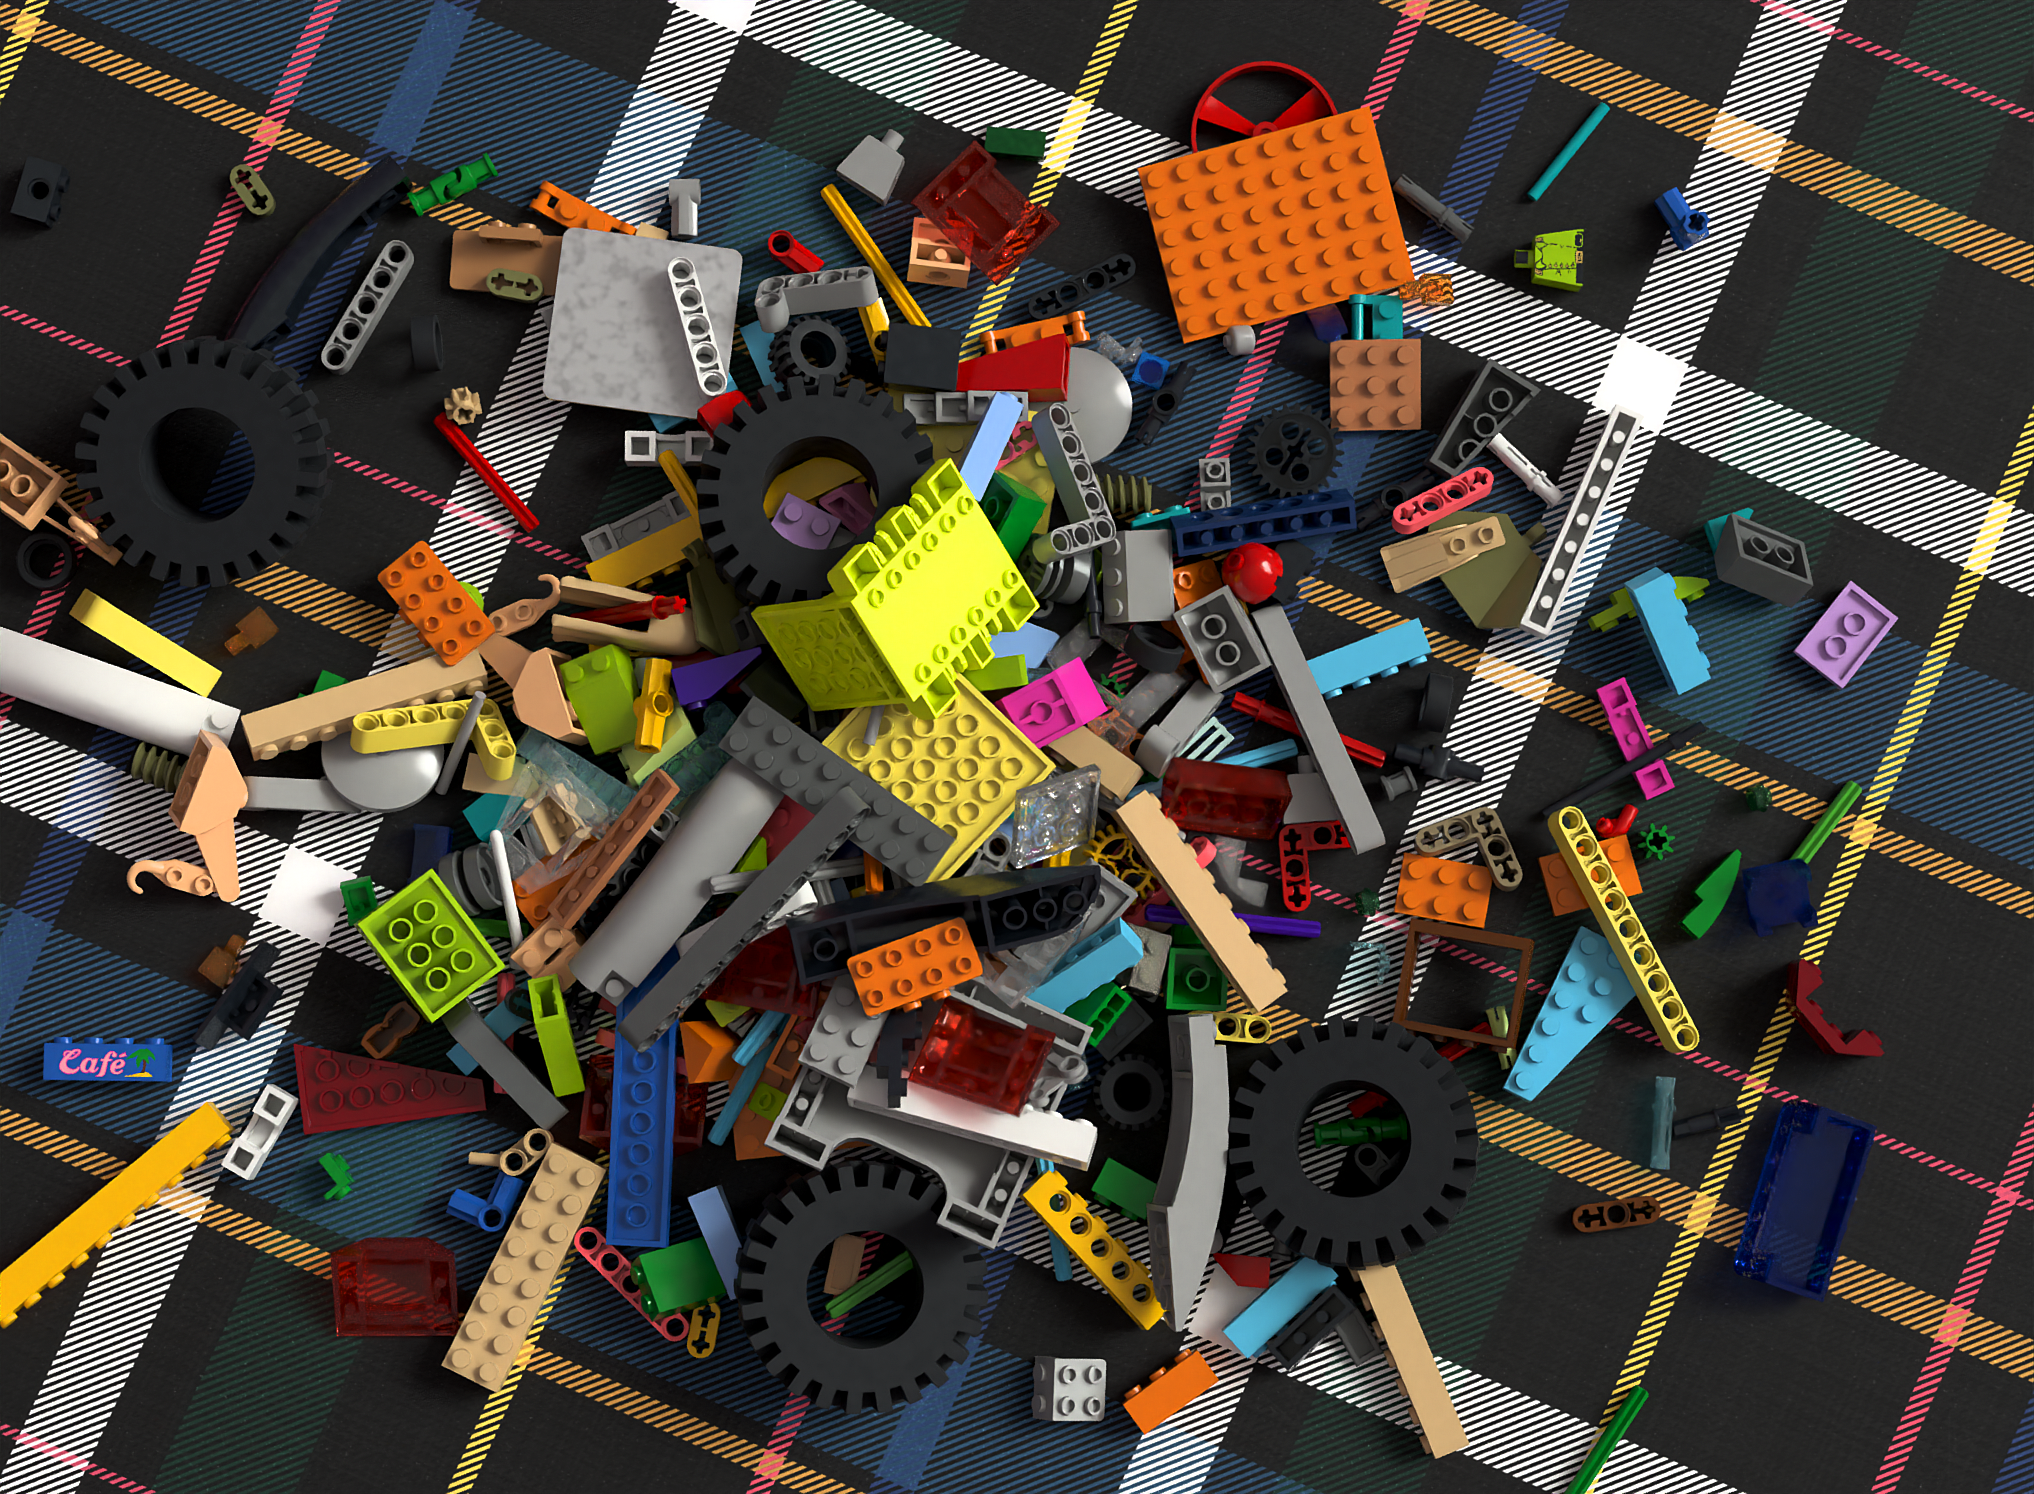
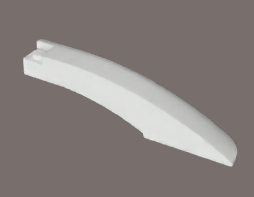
M0 627V692L188 757L191 755L200 729L218 734L226 747H228L241 710Z

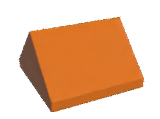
M716 1020L680 1023L689 1084L731 1080L739 1066L733 1060L732 1055L741 1044L735 1035L726 1026L721 1027Z

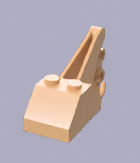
M0 434V511L30 531L42 519L115 566L123 556V553L113 545L109 546L102 539L101 533L96 527L84 520L59 497L69 483L55 471ZM53 503H56L70 516L68 524L75 530L74 533L45 515Z
M543 574L538 577V580L549 581L553 587L552 594L545 599H522L492 612L488 619L495 626V633L479 645L477 649L480 655L513 689L512 695L515 701L513 710L521 722L556 739L583 746L590 742L566 694L559 666L571 661V656L546 647L532 652L506 637L534 625L547 610L552 609L559 603L560 581L551 574Z
M200 729L168 811L179 831L194 836L207 868L177 859L166 861L141 860L132 865L127 873V883L133 892L143 893V890L137 886L135 878L138 873L146 871L153 873L169 887L199 896L216 892L226 902H232L239 897L240 888L233 818L237 816L240 808H244L248 799V791L229 749L218 734Z

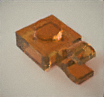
M1423 273L1419 277V282L1406 281L1404 282L1405 287H1398L1400 300H1411L1421 297L1422 306H1450L1454 303L1451 274Z
M258 606L236 624L241 633L229 639L224 645L231 654L236 656L250 643L257 650L280 630L263 609Z
M234 934L224 950L219 946H215L197 971L221 989L225 988L242 965L235 958L248 941L239 934Z

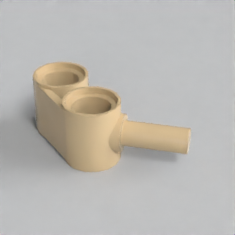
M542 1128L532 1129L505 1152L501 1151L500 1154L470 1152L469 1164L497 1166L499 1170H502L507 1175H522L546 1155L551 1143L554 1142V1138L549 1131ZM537 1133L544 1135L547 1142L545 1148L541 1151L535 1150L531 1145L532 1137ZM513 1153L519 1154L523 1159L522 1167L517 1171L512 1170L508 1165V1158Z

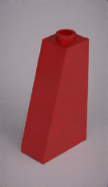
M1065 333L1056 334L960 362L958 364L955 392L966 393L968 390L1028 392V402L1067 401L1071 345Z

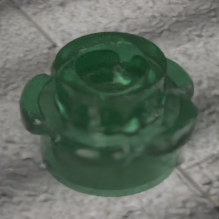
M1756 783V786L1749 787L1746 791L1748 807L1751 811L1766 812L1768 805L1772 803V794L1769 788H1764L1762 783Z
M1368 887L1364 888V891L1355 894V906L1359 915H1370V917H1373L1376 910L1380 908L1377 893L1371 892Z

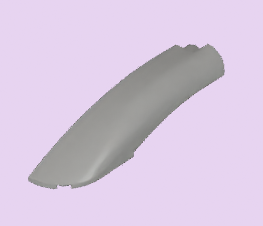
M734 757L728 760L686 809L678 824L626 894L569 961L568 966L573 975L592 993L596 991L617 1007L634 986L637 988L711 898L713 894L709 888L710 877L730 873L786 794Z
M1213 1013L1168 1016L1172 1069L1171 1116L1162 1170L1153 1201L1146 1203L1154 1292L1157 1302H1160L1162 1309L1166 1310L1163 1312L1165 1322L1175 1332L1182 1331L1201 1284L1217 1227L1226 1174L1229 1139L1226 1045L1215 1044L1217 1028L1213 1021Z

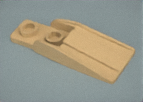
M1493 516L1471 525L1452 526L1381 548L1380 553L1394 591L1400 593L1443 575L1478 557L1480 553L1504 545L1506 541L1497 517Z

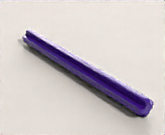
M1149 904L1145 907L1144 917L1146 921L1189 925L1175 906ZM1233 913L1237 919L1241 918L1247 924L1250 932L1317 938L1321 932V924L1318 921Z

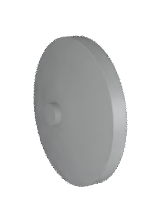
M1071 347L1067 401L1028 402V410L1040 412L1054 403L1065 405L1072 416L1091 465L1105 459L1118 448L1127 434L1132 417L1131 392L1121 371L1103 355L1084 348Z
M351 731L339 734L332 740L322 741L321 762L329 784L342 799L362 810L390 813L409 808L429 794L437 783L442 771L444 744L362 754L356 752L350 746Z

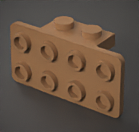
M490 221L488 226L480 225L479 231L456 230L453 234L450 286L454 290L490 292L486 285L488 274L494 269L503 268L537 276L544 286L543 296H555L563 236L543 235L541 230L536 229L534 224L520 223L518 227H506V223ZM500 276L499 280L493 281L497 290H501L502 286H513L512 283L505 281L504 276ZM529 282L528 286L518 285V288L525 290L527 295H531L533 291L537 292L538 290L533 282Z

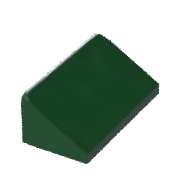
M987 126L984 156L1044 162L1047 132Z

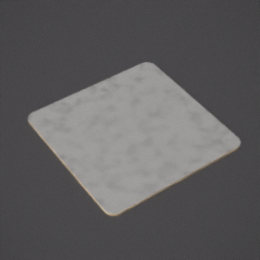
M575 227L568 229L564 233L543 380L544 395L548 399L697 420V410L707 403L700 398L667 283L668 266L677 257H685L692 261L725 376L728 380L742 269L741 254L734 249ZM676 270L673 273L678 279H685L689 276L684 270ZM684 298L681 301L686 307H693L697 304L692 298ZM700 326L689 328L690 333L696 336L705 332ZM708 354L697 356V360L703 364H708L713 360ZM709 382L705 385V388L710 392H717L721 389L715 382Z

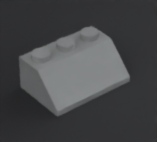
M1171 529L1117 531L1113 540L1101 546L1105 624L1175 621L1173 616L1175 607Z
M1229 585L1173 613L1215 695L1272 665L1241 603L1233 594Z

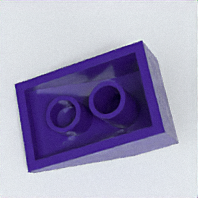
M761 647L672 669L671 673L680 706L684 709L688 708L691 713L708 709V703L717 700L765 658L764 650Z

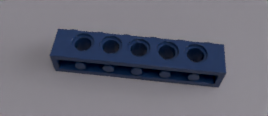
M1347 488L1169 517L1172 546L1178 557L1238 548L1251 542L1263 544L1357 528L1355 500Z

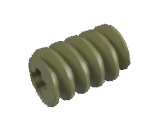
M1095 474L1110 513L1114 512L1116 505L1120 506L1121 512L1124 514L1129 505L1132 506L1134 514L1138 513L1141 506L1144 507L1145 513H1150L1152 482L1148 485L1145 476H1142L1139 484H1136L1134 476L1130 475L1127 483L1124 484L1121 475H1118L1115 482L1112 483L1110 475L1106 474L1101 483L1098 475Z
M143 741L136 750L132 761V778L139 779L142 777L145 784H150L154 781V786L157 789H161L165 785V791L173 793L178 788L188 759L180 766L179 755H175L171 761H168L167 750H164L160 756H156L157 746H152L147 752L145 751L146 742Z

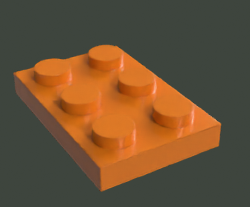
M1627 835L1599 841L1598 844L1626 897L1643 893ZM1577 847V852L1583 856L1584 847ZM1561 852L1537 858L1554 917L1590 907ZM1592 869L1591 879L1597 883L1599 880L1598 873ZM1606 896L1605 903L1611 902L1610 897Z
M1404 852L1393 913L1483 929L1492 885L1491 874L1487 867L1434 857H1423Z

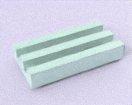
M1213 716L1174 760V763L1182 772L1189 770L1186 766L1222 734L1225 739L1194 768L1206 765L1234 737ZM1214 726L1217 730L1182 762L1179 757Z

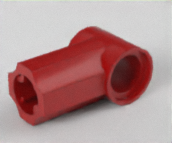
M785 230L773 232L768 239V253L770 257L777 262H781L795 274L818 272L825 264L823 260L797 242ZM780 239L785 240L789 243L790 247L786 252H777L773 248L774 242Z

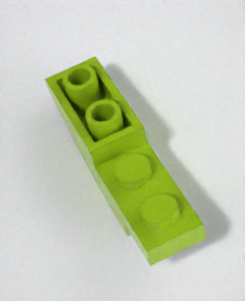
M1672 577L1677 589L1673 590L1677 600L1687 598L1689 603L1704 596L1703 589L1710 585L1708 579ZM1626 587L1609 596L1613 607L1587 620L1592 631L1601 628L1602 632H1605L1619 625L1617 619L1626 614L1630 619L1637 616Z

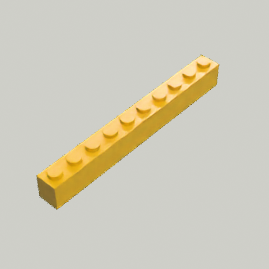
M815 457L779 474L768 488L763 508L768 520L772 523L787 492L816 507L818 506L816 502L820 498L839 487L859 482L867 484L868 481L857 469L843 461L827 457ZM689 516L585 567L594 582L621 586L627 589L636 587L637 590H641L654 583L652 579L662 574L664 577H669L681 571L680 566L690 562L681 550L697 538H700L703 542L702 532L693 517Z
M213 1102L204 1103L0 1273V1326L3 1329L18 1318L15 1313L23 1306L28 1309L42 1298L39 1293L47 1286L52 1289L66 1278L63 1273L71 1266L76 1269L89 1259L87 1253L95 1246L101 1249L113 1239L111 1233L119 1226L123 1230L137 1219L134 1214L143 1206L147 1210L161 1199L158 1195L166 1187L171 1190L184 1180L182 1174L190 1167L195 1170L208 1160L206 1154L214 1147L219 1150L232 1140L230 1134L235 1131V1128Z

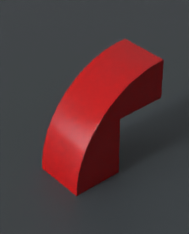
M739 390L731 391L697 410V421L713 439V433L721 422L728 426L733 421V408L738 403L744 400L749 406L753 404L743 392Z

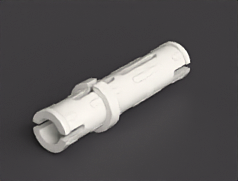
M1498 433L1486 446L1528 485L1526 488L1530 492L1533 490L1551 508L1565 496L1564 493L1551 483L1543 470L1540 472L1502 434Z

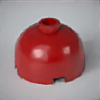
M1254 542L1247 543L1238 548H1233L1228 553L1221 569L1222 580L1225 586L1229 585L1233 594L1239 600L1250 604H1257L1266 600L1276 590L1277 586L1274 583L1277 580V576L1282 577L1283 562L1279 554L1266 545Z

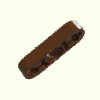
M1650 1196L1583 1204L1577 1206L1572 1211L1571 1222L1581 1232L1643 1225L1655 1222L1660 1216L1661 1207L1659 1202ZM1643 1201H1647L1648 1205L1654 1207V1211L1649 1213V1218L1645 1219L1644 1214L1638 1213L1632 1214L1635 1220L1630 1221L1631 1213L1627 1203L1632 1202V1209L1643 1207ZM1613 1205H1619L1624 1210V1218L1618 1223L1611 1222L1607 1216L1608 1209ZM1597 1207H1602L1601 1218L1604 1225L1599 1226V1219L1589 1221L1588 1227H1585L1584 1223L1578 1222V1217L1583 1214L1582 1210L1586 1209L1587 1214L1593 1215L1599 1214Z

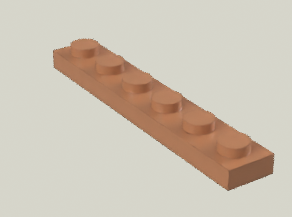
M657 768L548 907L547 910L562 928L567 930L573 928L680 791V788L665 771Z

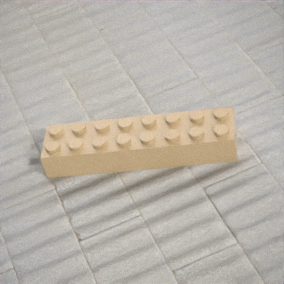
M556 1142L551 1143L442 1366L496 1393L502 1389L571 1250L575 1235L581 1229L609 1173V1168Z

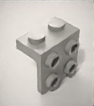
M1035 1356V1366L1033 1368L1034 1396L1031 1403L1033 1418L1049 1421H1101L1104 1418L1105 1360Z

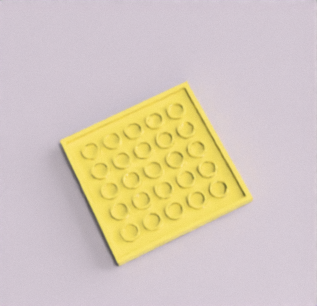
M955 669L954 672H956L957 678L953 683L960 694L937 719L921 720L909 711L905 703L885 705L875 746L864 744L863 739L872 706L856 707L821 743L956 839L925 883L949 879L1057 767Z

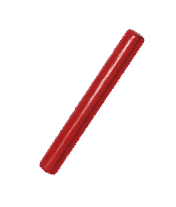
M445 412L439 414L433 421L436 427L526 532L529 533L536 529L540 524L538 519L453 420H448Z

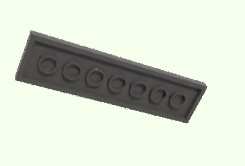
M755 696L752 697L718 745L814 815L838 791L847 786L851 787L871 808V812L848 839L915 887L922 886L956 840Z

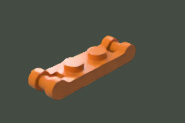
M543 180L539 187L541 191L537 199L533 198L529 205L532 210L568 229L575 227L612 232L615 229L620 232L619 234L634 236L637 232V229L632 225L616 219ZM551 196L559 200L554 209L547 206Z
M1076 311L1067 315L1015 327L987 331L979 334L980 343L984 344L986 354L984 355L998 352L996 346L998 341L1004 340L1006 349L1056 334L1064 333L1063 327L1072 325L1074 333L1067 336L1071 346L1089 342L1090 335L1088 331H1085L1083 322L1086 321L1084 311Z

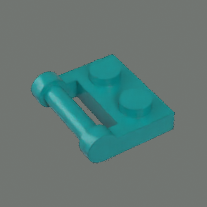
M1349 295L1348 305L1351 306V340L1363 339V306H1372V339H1403V295Z

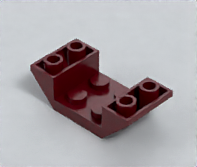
M1803 958L1791 961L1788 964L1785 1008L1825 1054L1857 1057L1882 1056L1885 1053L1880 1048L1883 1043L1873 1031L1867 1032L1865 1029L1852 1030L1844 1037L1835 1024L1831 1022L1828 1025L1821 1016L1824 1013L1821 1007L1813 999L1809 1001L1806 999L1809 994L1824 982L1819 977L1822 974L1821 970L1811 960L1806 961Z

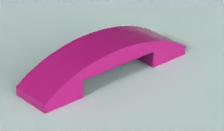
M1622 677L1596 689L1608 724L1626 763L1653 748L1654 745L1635 707L1637 705L1625 678ZM1660 758L1632 773L1646 800L1675 787L1663 760Z

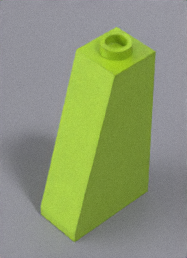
M558 973L527 980L534 1023L555 1097L586 1091Z

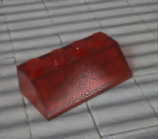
M1172 757L1162 781L1160 800L1162 808H1160V811L1166 819L1171 818L1177 827L1181 829L1272 840L1293 795L1286 772Z

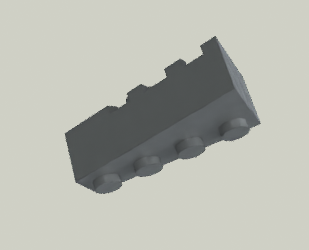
M1491 358L1482 362L1422 465L1446 480L1454 478L1541 389Z

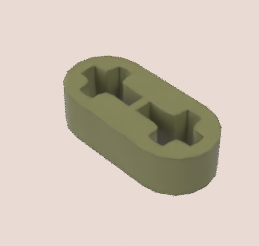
M240 164L235 166L230 173V182L240 198L256 217L266 218L270 216L275 210L276 202L259 175L249 165ZM241 173L245 175L251 174L248 179L253 187L249 190L243 183L237 184L240 181L239 175ZM256 193L263 200L268 198L265 202L267 207L263 210L260 207L254 209L257 202L253 195Z
M497 268L492 270L486 279L489 291L499 298L524 303H535L544 294V286L541 280L533 274ZM500 276H504L505 281L512 283L513 286H502L501 290H497L493 281L499 280ZM529 282H533L538 290L537 292L533 291L530 296H527L525 290L518 288V285L528 286Z

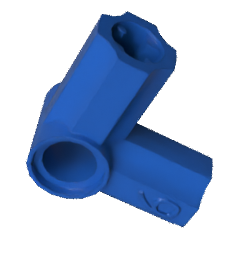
M1677 187L1667 191L1653 202L1670 227V235L1681 251L1689 249L1709 236L1707 225L1710 219L1704 211L1691 210Z
M500 1171L487 1201L457 1188L448 1203L446 1213L478 1226L485 1231L500 1233L509 1225L510 1215L525 1181ZM497 1210L501 1215V1221L497 1226L490 1227L487 1223V1216L490 1212Z

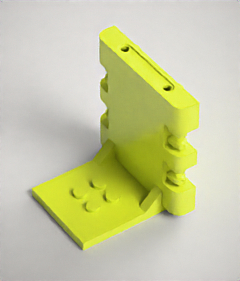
M951 458L937 460L911 487L912 497L909 500L911 507L905 504L892 507L875 524L876 534L873 539L876 545L869 541L866 544L854 545L828 572L827 578L834 592L821 599L758 606L751 613L812 711L905 703L909 711L921 720L937 719L960 694L953 683L957 678L954 669L961 673L965 669H983L995 656L989 645L992 640L989 633L997 636L1000 631H1018L1040 607Z

